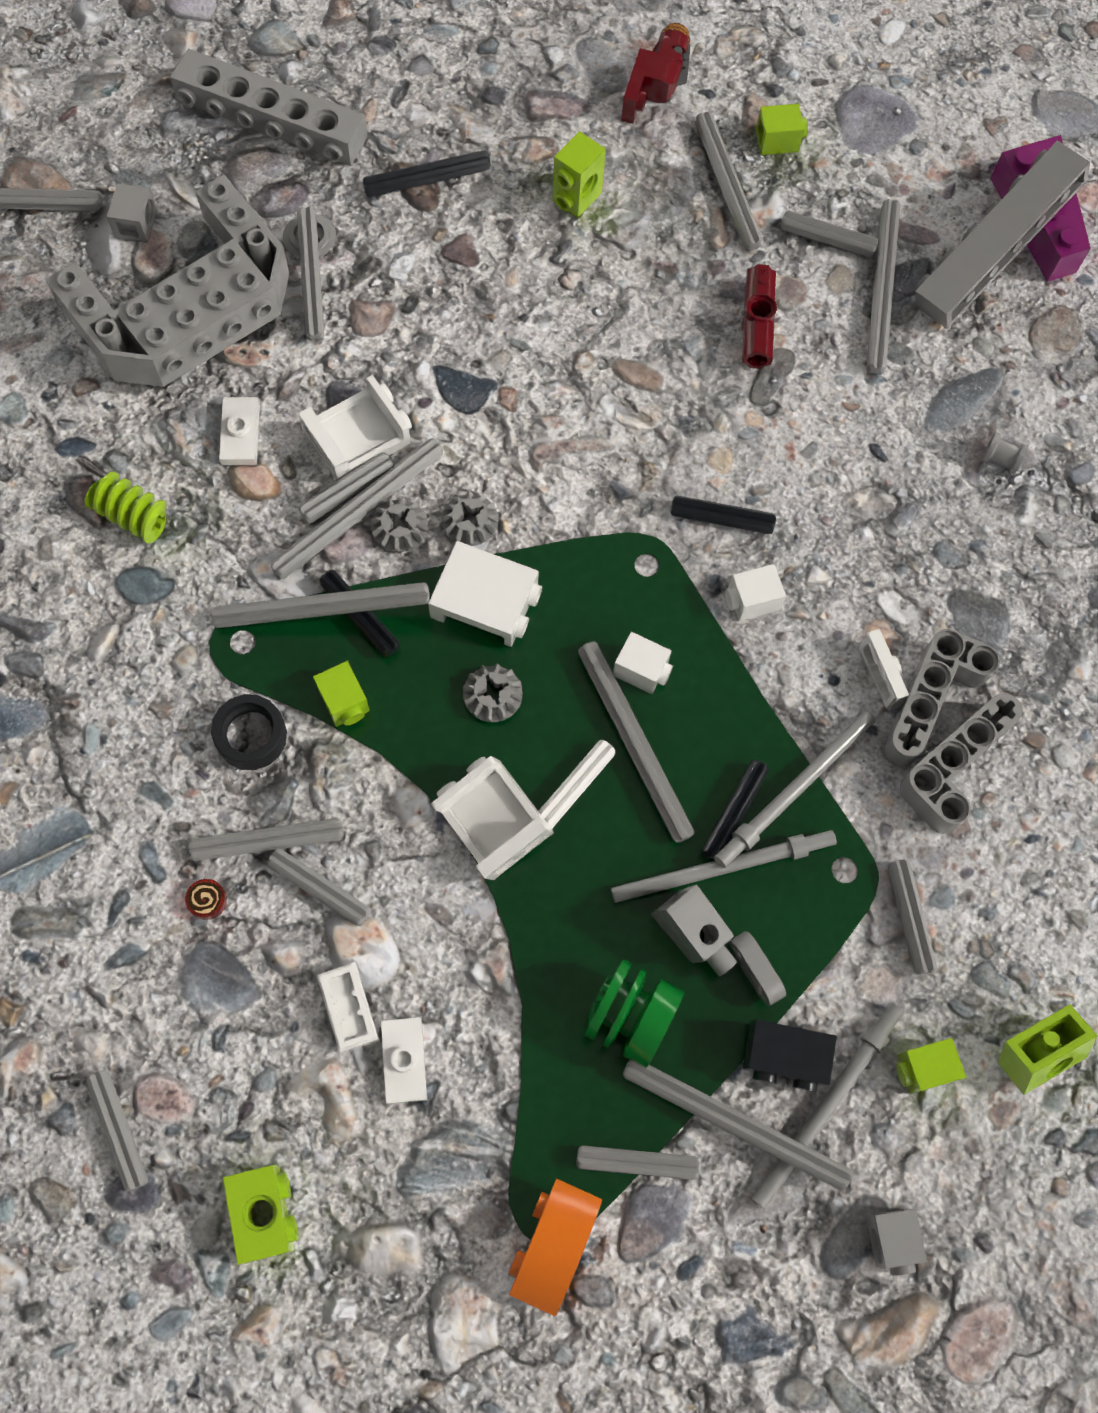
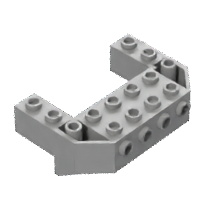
M225 175L195 191L203 218L223 241L224 245L115 310L108 304L76 261L45 279L58 306L94 351L101 368L113 380L164 387L281 315L289 279V270L283 244Z

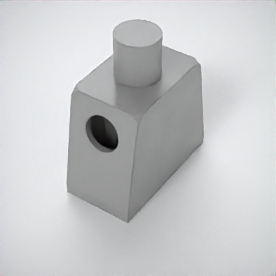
M697 884L679 890L651 913L655 921L692 963L707 961L718 976L725 974L737 963V960L725 947V944L734 937L733 933ZM700 930L704 933V942L700 939Z

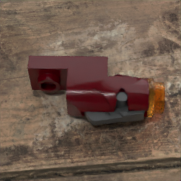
M680 23L668 24L661 31L653 51L639 49L623 98L621 121L633 124L637 111L643 112L646 100L666 103L675 92L677 86L687 83L691 39L689 31L684 25Z

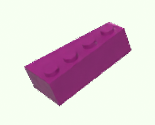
M1061 135L1001 153L990 177L1001 199L1009 192L1013 181L1019 175H1025L1032 168L1034 160L1044 149L1048 151L1057 140L1063 144ZM1076 193L1027 244L1047 282L1077 273L1091 249Z

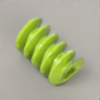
M111 471L105 477L95 481L86 494L84 503L87 508L94 509L100 516H106L112 523H118V526L125 531L130 530V533L135 537H142V540L147 544L156 541L166 526L167 518L165 511L167 503L162 499L155 502V495L151 492L143 495V488L139 485L131 488V481L127 478L120 480V475L115 471Z

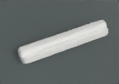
M599 740L538 811L551 829L614 757L615 749L608 742Z

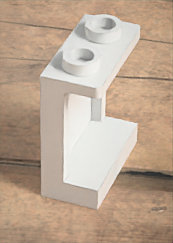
M373 375L366 378V389L321 414L316 415L311 407L298 413L304 434L336 481L380 453H386L389 456L411 444L409 429L412 428L409 417L403 409H396L392 403L394 400L388 387L384 383L379 385Z
M456 541L428 603L430 618L443 623L446 616L502 636L504 638V645L512 647L515 638H522L526 631L529 618L525 615L529 606L535 607L540 598L542 586L538 585L539 571Z
M490 756L487 759L481 757L473 762L466 770L468 774L457 783L456 781H451L437 792L438 798L431 805L436 811L443 814L478 862L476 867L485 879L495 880L554 832L501 761Z

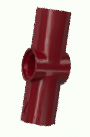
M757 264L746 271L744 317L741 324L743 330L742 363L748 365L749 368L755 369L771 365L773 361L774 318L777 311V304L775 302L776 271L772 270L769 265Z

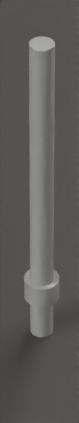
M864 711L750 823H743L732 834L733 839L714 856L716 863L722 868H726L743 850L749 851L760 840L759 835L875 723L874 715L869 711Z
M833 830L804 837L803 834L786 838L784 843L739 854L726 868H722L716 861L613 887L611 888L614 903L788 857H791L792 860L807 857L810 851L836 845V836Z
M891 1003L876 1025L868 1027L860 1038L863 1043L793 1140L807 1147L812 1144L875 1053L880 1054L890 1041L887 1036L904 1014V1011L899 1006ZM779 1159L751 1200L765 1210L795 1167Z

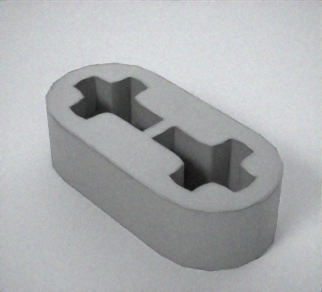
M744 931L728 942L730 950L760 999L767 1006H771L786 996L784 985L754 937L748 931Z

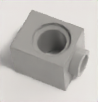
M117 183L107 214V219L115 238L148 243L157 213V207L150 188Z
M902 1209L865 1215L876 1268L890 1269L891 1276L915 1273V1264L928 1262L916 1209Z

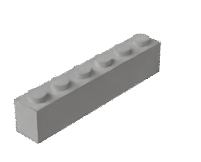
M1058 140L1048 151L1046 149L1041 151L1034 160L1032 168L1025 175L1021 174L1013 181L1009 192L1001 201L999 199L994 201L988 208L985 218L978 225H972L964 234L962 242L954 250L950 249L943 255L937 269L931 275L926 274L918 282L915 289L916 307L948 329L1088 181L1090 162Z

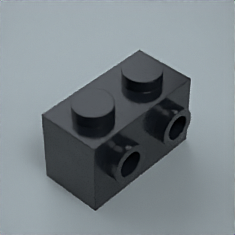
M758 1019L752 1020L749 1024L742 1069L752 1071L753 1080L776 1084L777 1077L793 1080V1088L817 1092V1085H830L837 1036Z

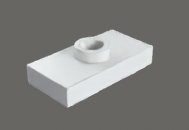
M223 397L219 454L221 465H257L260 412L258 397Z
M880 629L868 632L859 649L885 708L888 711L899 708L909 696L901 677L902 669L900 662L896 656L891 655Z
M354 962L318 974L317 979L339 1053L342 1054L379 1041L356 963Z
M422 1018L381 1021L386 1104L428 1101Z

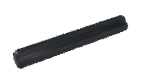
M486 150L366 176L363 178L364 191L367 197H373L487 171L491 167L490 157Z

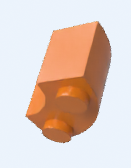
M556 1179L550 1194L541 1192L532 1214L539 1221L526 1253L520 1250L517 1251L508 1275L515 1278L509 1296L556 1317L585 1249L603 1199L559 1179Z

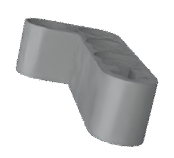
M943 629L935 634L922 653L907 689L909 696L900 706L884 744L883 751L888 762L894 766L905 767L912 764L922 753L953 680L965 686L976 688L984 685L999 668L1001 661L998 652L993 647L951 629ZM937 646L946 648L950 656L940 653ZM972 661L980 663L984 667V671L976 669ZM924 677L934 679L938 687L935 688L928 685ZM911 708L922 711L925 719L915 717L911 712ZM906 734H911L912 736L910 737L905 750L904 748H902V739L906 736Z
M1003 693L994 696L916 764L901 781L900 792L904 800L936 832L942 834L951 833L970 816V802L951 781L1020 720L1023 712L1022 705L1013 695ZM998 712L1001 713L1003 717L993 725L990 719ZM967 732L976 734L981 744L972 742ZM941 755H947L952 758L955 767L945 765ZM914 778L923 779L927 783L929 790H920L916 786ZM941 806L950 807L955 813V819L952 820L944 816Z

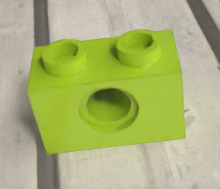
M580 131L554 156L552 201L561 210L568 211L577 218L602 193L606 148Z
M1069 1004L1005 1041L998 1064L1021 1093L1025 1095L1086 1059L1098 1035L1073 1006Z
M270 1165L223 1177L237 1265L293 1252V1242L299 1241V1232L295 1215L288 1216L285 1199L291 1197V1187L287 1172L280 1173L279 1166ZM265 1200L273 1208V1217L267 1225L260 1226L254 1220L253 1211L259 1202Z

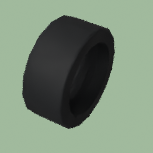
M243 694L229 699L219 707L212 719L211 736L217 751L228 764L241 770H257L269 766L280 756L286 745L287 729L280 711L270 700L259 695ZM249 712L264 715L269 720L272 728L268 743L261 749L250 753H242L235 750L229 744L227 738V730L231 722L238 716Z

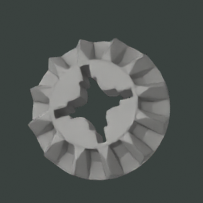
M316 214L319 259L322 261L325 254L333 253L334 244L337 243V235L334 225L327 218ZM297 217L293 218L283 231V243L286 252H290L295 260L300 258Z
M469 490L465 495L458 496L455 494L453 499L444 505L441 520L444 532L452 541L475 546L486 542L494 535L498 527L499 516L495 503H491L484 494L481 496L475 495ZM463 509L469 511L470 514L478 513L476 515L477 528L469 520L462 521L464 519Z
M404 497L394 501L388 498L384 505L376 507L375 514L371 519V531L376 542L383 548L394 552L409 551L417 547L425 539L428 532V519L426 512L420 508L417 501L413 503L407 501ZM407 515L405 522L408 528L399 526L396 530L393 529V521L390 518L400 520Z
M498 663L494 666L482 665L474 673L469 674L463 686V698L467 709L471 714L483 721H503L511 717L518 710L522 702L521 681L518 680L512 669L503 668ZM487 681H490L495 688L502 687L503 690L499 692V705L496 704V701L490 695H482L487 692Z

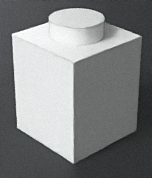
M774 564L733 574L729 587L725 591L728 607L731 611H736L739 621L780 611L786 598Z
M631 632L615 662L613 674L615 677L653 694L657 684L665 685L673 669V665L668 664L671 650Z

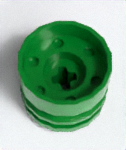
M623 959L620 966L607 976L589 1011L588 1028L584 1036L594 1040L601 1024L609 1027L610 1031L603 1046L608 1048L618 1035L622 1034L627 1037L622 1056L646 1069L663 1040L685 991L663 979L654 986L650 993L642 990L647 971L641 968L634 983L631 984L624 979L632 963Z

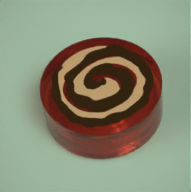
M201 879L189 887L186 892L185 903L188 910L195 917L202 920H211L218 917L224 911L227 905V894L223 887L215 880Z

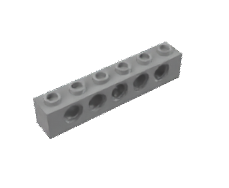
M189 48L170 76L176 99L182 104L207 111L215 117H222L236 122L244 128H252L267 134L273 139L289 142L302 150H310L326 156L334 162H341L351 166L368 137L365 114Z

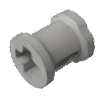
M994 432L985 448L981 461L986 463L989 460L1009 468V473L1014 475L1025 457L1028 445H1016L1002 439L1000 433Z

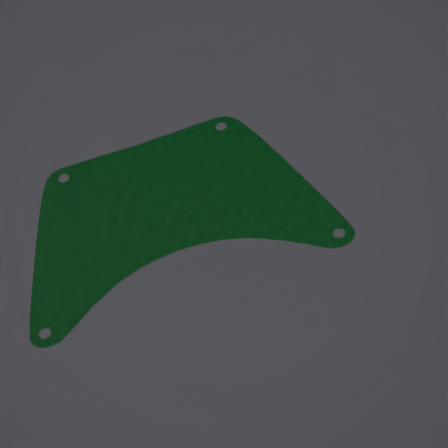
M623 532L574 538L494 554L539 571L538 585L542 586V592L535 607L530 605L525 615L529 618L526 631L522 638H515L512 647L504 645V638L502 636L446 616L444 623L430 618L428 603L371 610L399 641L400 648L388 658L384 657L346 614L223 628L215 627L209 640L210 656L225 678L235 684L316 717L375 750L426 793L432 802L438 798L437 792L451 781H456L457 783L468 774L467 768L481 757L487 759L492 756L501 761L539 811L599 740L608 742L615 749L614 757L552 828L554 833L495 880L485 879L509 938L522 1004L521 1088L508 1197L509 1206L522 1234L530 1240L539 1219L532 1216L541 1192L550 1194L556 1179L603 1199L597 1214L598 1217L639 1175L579 1169L577 1167V1152L580 1146L659 1153L694 1115L624 1078L623 1072L629 1059L622 1056L627 1037L619 1034L615 1041L606 1048L603 1046V1043L610 1028L601 1024L594 1040L584 1036L588 1028L589 1011L607 976L620 966L622 960L625 959L632 963L624 979L631 984L634 983L641 968L647 971L642 990L648 993L651 992L661 979L685 991L674 1018L649 1065L711 1097L743 1062L750 1021L756 1019L773 1023L780 1021L838 953L865 916L876 896L879 882V871L873 856L820 777H818L759 835L760 840L749 851L743 850L740 854L784 843L786 838L803 834L804 837L829 830H833L836 836V845L810 851L807 857L795 860L788 857L614 903L611 894V888L712 862L701 854V850L751 760L755 759L766 764L769 767V771L738 828L743 823H750L810 765L762 695L675 554L662 540L642 533ZM650 554L658 560L659 569L657 573L647 577L640 575L636 571L635 561L640 555ZM446 565L351 585L350 588L354 591L424 582L428 585L431 599ZM325 591V592L316 593V594H312V595H320V594H328V593ZM242 630L251 632L256 640L253 650L245 654L234 652L230 645L232 636ZM631 632L671 650L668 664L673 665V669L665 685L657 684L653 694L617 677L615 678L694 829V835L689 839L679 843L673 841L578 655V650L586 643L594 641L598 643L612 672L615 662ZM348 661L367 699L370 711L365 713L364 718L352 725L341 724L336 727L318 692L313 676ZM498 663L503 668L512 669L515 676L521 681L522 702L518 710L511 717L499 722H487L478 719L467 709L463 698V686L469 674L474 673L482 665L494 666ZM487 681V692L482 695H490L496 701V704L499 705V692L503 689L502 687L495 688L490 681ZM846 857L856 863L858 875L855 880L849 883H842L833 876L832 865L838 858ZM697 884L731 930L734 937L744 931H748L754 937L783 983L786 996L771 1006H767L756 993L738 962L721 976L716 974L707 961L692 963L655 921L651 913L679 890ZM700 930V939L704 942V933ZM727 942V943L725 944V947H726V948L729 950V952L732 954V952H731V950H730V947H729V944H728V942Z

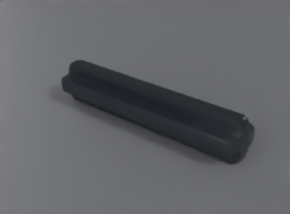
M679 495L674 496L671 506V515L765 534H772L776 524V515L774 513Z
M328 570L319 579L321 587L327 593L353 591L335 570ZM372 611L345 613L384 657L388 658L400 648L399 641Z
M755 759L749 763L701 850V854L705 858L715 861L714 856L732 839V834L737 830L769 771V767L766 764Z

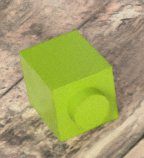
M799 103L760 107L755 129L760 154L771 155L799 152L802 138H806L808 131L807 119L802 117Z
M348 661L313 676L318 692L336 727L341 724L352 725L364 718L365 713L370 711L367 699Z
M953 1038L911 1049L897 1055L899 1063H896L897 1075L901 1084L904 1087L908 1086L910 1094L967 1078Z

